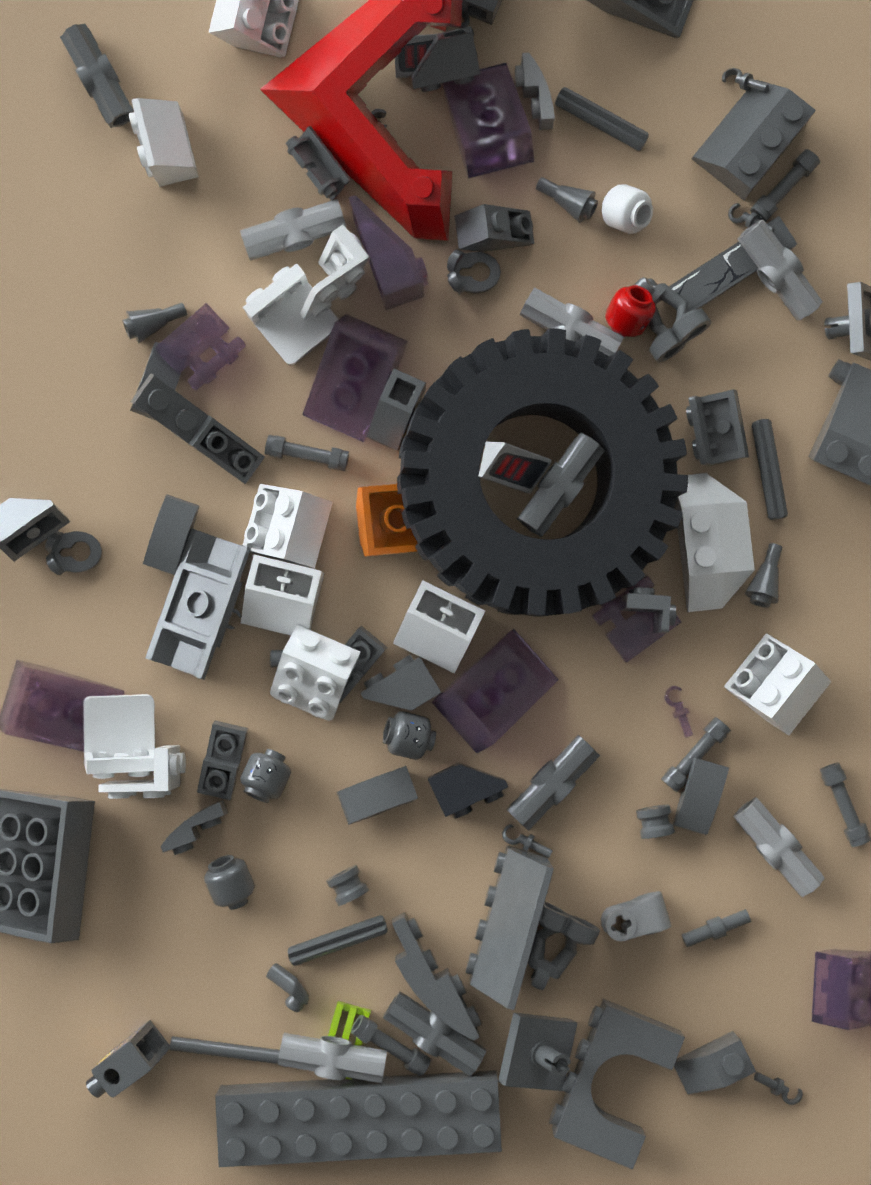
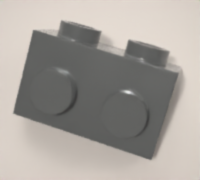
M732 389L702 397H689L690 406L686 408V415L690 426L694 427L696 439L692 441L694 456L697 460H700V464L712 466L749 458L737 390Z
M640 587L629 589L628 594L620 596L619 610L654 613L653 633L669 632V626L675 625L676 605L671 604V596L655 595V589Z

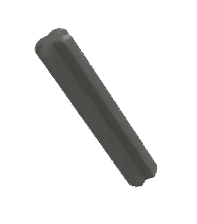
M563 87L557 95L556 106L638 151L646 144L649 137L648 132L567 87Z
M770 419L757 420L752 423V431L768 518L770 520L782 519L787 517L788 511L772 422Z
M379 915L293 945L288 948V957L292 965L296 966L382 936L387 933L388 927L384 917Z

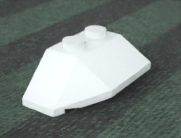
M707 473L688 475L687 492L676 497L675 509L683 512L677 529L687 612L722 609L755 570L747 502Z

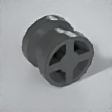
M657 805L636 810L637 818L642 822V829L640 830L641 839L663 837L675 833L674 825L669 822L668 817L671 813L670 805Z
M357 865L349 867L326 880L328 886L333 888L337 894L335 900L338 906L344 905L369 891L367 884L361 882L358 876L360 870Z

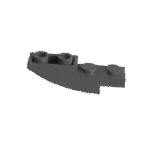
M153 374L148 376L130 401L244 484L248 482L265 458L264 455Z
M405 912L394 917L392 925L405 951L396 955L395 962L404 979L426 1007L441 1021L473 1041L480 1038L477 1027L482 1025V1022L475 1007L471 1006L468 1008L462 997L467 992L459 975L452 976L448 968L435 974L434 970L439 968L431 950L424 951L419 938L423 937V934L416 919L412 918L409 920Z

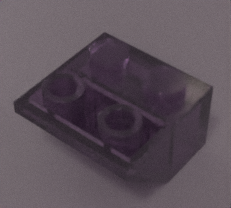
M831 949L815 952L812 1022L846 1030L871 1026V951Z

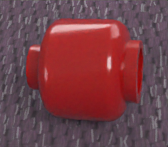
M638 285L620 288L614 294L606 309L605 318L612 331L623 337H637L642 335L655 314L656 306L648 290Z

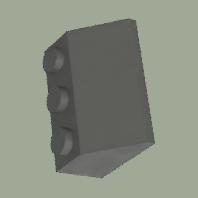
M767 83L769 84V90L766 93L750 88L692 157L693 161L742 200H745L816 111L788 88Z

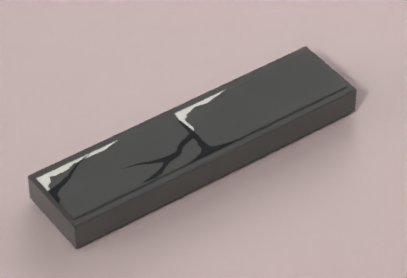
M780 216L767 223L775 228L774 234L783 247L790 250L796 247L797 242ZM737 242L669 287L688 301L687 313L701 308L757 272L758 267L741 243Z

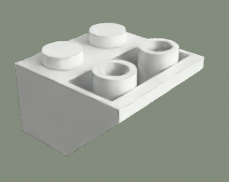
M216 0L209 33L234 47L276 57H285L299 0Z
M132 99L134 112L129 113L133 132L137 134L139 143L142 145L138 146L137 150L142 167H145L148 177L154 176L159 187L199 177L183 112L178 101Z
M260 484L254 498V506L245 531L243 546L251 548L250 552L315 568L333 502L303 491Z
M254 554L245 587L241 623L287 635H292L297 625L310 630L324 572Z
M422 580L393 644L455 674L485 610Z
M766 633L724 687L764 720L789 736L829 686L831 680L814 662Z

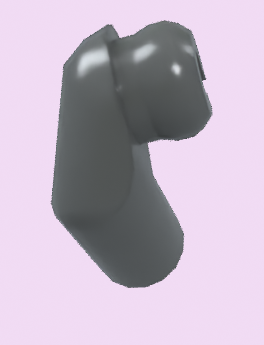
M275 963L269 969L266 977L290 994L285 1000L286 1006L294 1012H300L304 1004H308L309 994L297 977L278 963Z

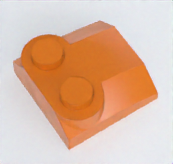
M397 484L358 488L356 500L360 545L365 557L418 552L415 548L418 542L411 528L406 529L401 513L405 508L402 494H398Z

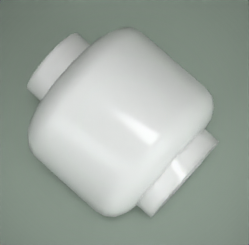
M626 184L617 185L607 193L603 200V220L614 229L628 234L637 233L646 227L652 219L653 206L651 198L643 190Z

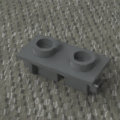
M308 126L299 139L297 136H293L286 142L288 154L294 157L301 168L308 170L306 174L317 187L318 193L325 195L326 198L332 201L335 200L351 181V178L312 127Z

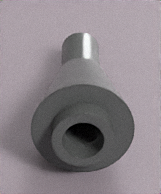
M543 177L539 179L536 185V190L554 198V201L579 223L585 218L589 220L597 208L598 201L595 200V191L565 185L559 186Z
M182 302L165 309L126 311L128 318L122 321L129 339L136 338L137 342L141 343L167 325V322L187 316V312Z
M769 544L765 561L745 592V595L751 598L750 603L756 606L768 608L771 604L779 602V568L777 566L783 548L781 545Z

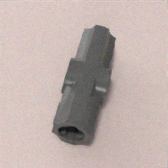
M85 23L80 25L74 24L65 29L64 34L60 38L77 67L75 69L89 96L93 97L106 123H108L110 128L121 127L130 122L129 113L134 112L119 85L120 80L106 54L101 53L90 29Z
M579 433L566 449L559 462H555L537 485L539 489L517 517V520L528 530L542 537L553 521L556 520L563 507H568L584 485L583 480L605 451L600 444L591 437Z
M577 735L554 760H549L535 774L528 788L510 804L507 811L529 831L553 805H558L576 786L575 781L590 768L600 755L581 736Z
M400 991L394 997L383 1016V1019L412 1037L413 1042L423 1051L437 1058L439 1056L469 1076L477 1070L487 1052L486 1048L458 1033L441 1021L433 1012L427 1010Z

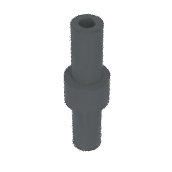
M746 909L722 919L717 916L707 920L706 925L682 934V938L686 947L710 938L715 941L727 936L726 932L750 923L751 919Z

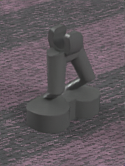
M645 277L635 283V285L641 286L650 292L656 306L655 314L649 326L657 337L654 339L649 351L657 362H663L675 356L684 348L687 342L699 336L711 325L712 321L702 308L686 313L688 301L666 285V283L657 284L655 280ZM661 300L677 309L676 320L672 328L667 329L662 322L656 305Z
M544 902L539 924L544 928L536 932L528 960V965L534 969L531 976V985L539 990L545 989L550 977L554 979L560 978L577 954V944L594 945L600 933L599 928L580 917L570 915L548 902ZM555 933L564 934L566 937L564 949L552 961L546 960V939Z

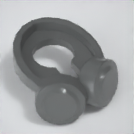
M456 249L451 253L447 262V270L450 272L447 275L448 282L459 295L464 291L474 294L487 292L497 284L500 278L501 270L497 260L487 253H463V251ZM476 263H484L490 269L488 279L481 282L474 280L472 276H461L459 274L461 269H471Z
M57 531L46 540L45 549L49 552L46 562L50 570L57 575H61L66 571L74 573L88 571L94 568L102 557L100 543L94 536L86 532L73 531L64 534ZM77 542H85L90 547V556L81 562L74 560L72 556L62 557L60 554L62 549L72 548Z

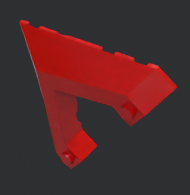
M369 0L260 90L303 132L308 126H311L345 172L413 238L448 241L453 171L420 169L399 147L397 141L385 126L369 111L365 102L358 94L426 26L461 27L462 0Z

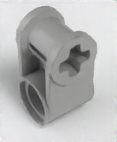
M660 891L643 894L630 901L610 906L605 909L601 916L603 930L612 939L620 942L642 935L658 933L671 927L662 892ZM617 916L626 920L621 923L622 929L619 931L611 926L616 923L615 917Z

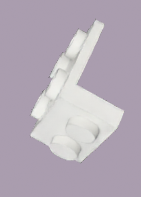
M344 225L332 231L318 261L319 265L329 276L311 289L300 312L304 320L312 315L316 318L323 315L331 307V302L338 297L341 300L349 297L357 289L355 283L365 274L363 268L370 256L362 248L358 237L350 233Z
M297 263L291 268L286 266L278 271L272 278L274 282L264 290L258 288L252 292L246 299L247 304L243 306L249 319L288 365L296 364L340 327L339 319L330 308L318 318L312 315L304 320L301 317L300 312L312 286L308 283L306 274Z
M297 625L282 652L270 694L283 703L311 713L315 717L330 721L335 716L346 683L361 652Z
M149 694L89 696L85 698L83 706L84 766L86 773L93 774V777L98 779L112 778L114 773L126 772L132 777L150 775V771H154L155 748L153 697Z
M165 745L154 748V780L109 781L99 785V792H108L109 799L129 798V796L136 795V792H143V798H162L165 795H171L172 789L180 787V773H185V753H180V745Z

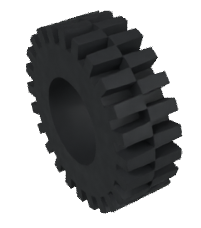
M549 328L542 336H531L529 329L512 332L504 341L495 342L494 338L486 340L479 344L471 354L464 358L460 356L454 360L424 395L410 419L406 436L402 441L399 451L401 463L400 474L397 477L398 494H402L405 508L401 514L406 529L411 528L418 542L415 548L422 559L429 560L439 571L437 574L439 579L447 586L457 587L466 594V599L478 605H488L498 609V612L510 615L522 614L542 617L576 613L590 606L609 602L616 598L615 594L621 589L637 584L645 576L642 570L646 565L660 560L667 550L668 545L662 541L666 532L678 528L683 514L682 511L674 509L676 497L686 493L688 489V475L678 474L677 461L687 455L684 438L672 440L668 426L678 419L672 405L668 404L659 408L651 396V393L659 387L657 382L650 374L637 379L627 370L633 359L621 350L609 357L599 351L602 340L590 335L583 336L577 342L566 339V330ZM527 415L549 417L569 426L577 434L582 433L591 437L605 450L595 464L597 490L591 510L583 522L563 538L547 540L522 535L505 525L494 514L485 499L480 477H478L482 450L492 430L509 419Z

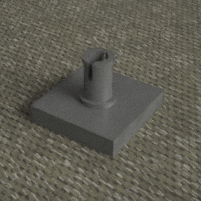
M863 282L847 284L849 315L826 318L824 325H830L831 328H825V334L828 339L850 336V353L871 361V286Z
M513 1012L498 1082L507 1087L562 1091L566 1074L570 1069L568 1064H571L570 1055L577 1022L568 1018Z

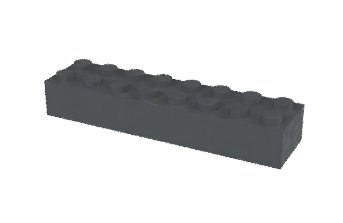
M496 1070L475 1071L471 1076L464 1072L423 1074L422 1076H383L382 1083L345 1078L343 1080L327 1079L221 1085L215 1095L219 1167L502 1152Z

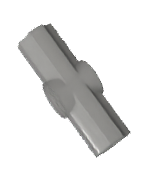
M338 199L305 210L302 208L285 210L277 214L274 220L240 230L251 261L282 250L286 252L301 250L310 246L313 240L331 235L332 231L341 225L346 227V223Z
M759 220L741 233L737 239L757 265L759 278L770 291L778 294L796 320H802L819 308L823 301L803 275L802 263L790 249L781 245L764 220Z
M536 288L532 290L520 312V316L546 330L549 328L566 330V339L577 342L585 335L602 340L599 351L609 357L616 353L624 338L594 321L592 315L584 309L570 303L565 305Z
M753 798L738 809L733 815L737 820L736 822L740 824L743 830L757 844L755 847L763 858L775 870L778 869L801 897L812 893L821 885L825 878L812 861L802 852L801 848L803 847L783 824L780 825L758 798Z
M284 1033L278 1065L314 1071L315 1075L331 1080H343L345 1077L382 1083L387 1050L352 1045L349 1040L334 1036H322L318 1039Z

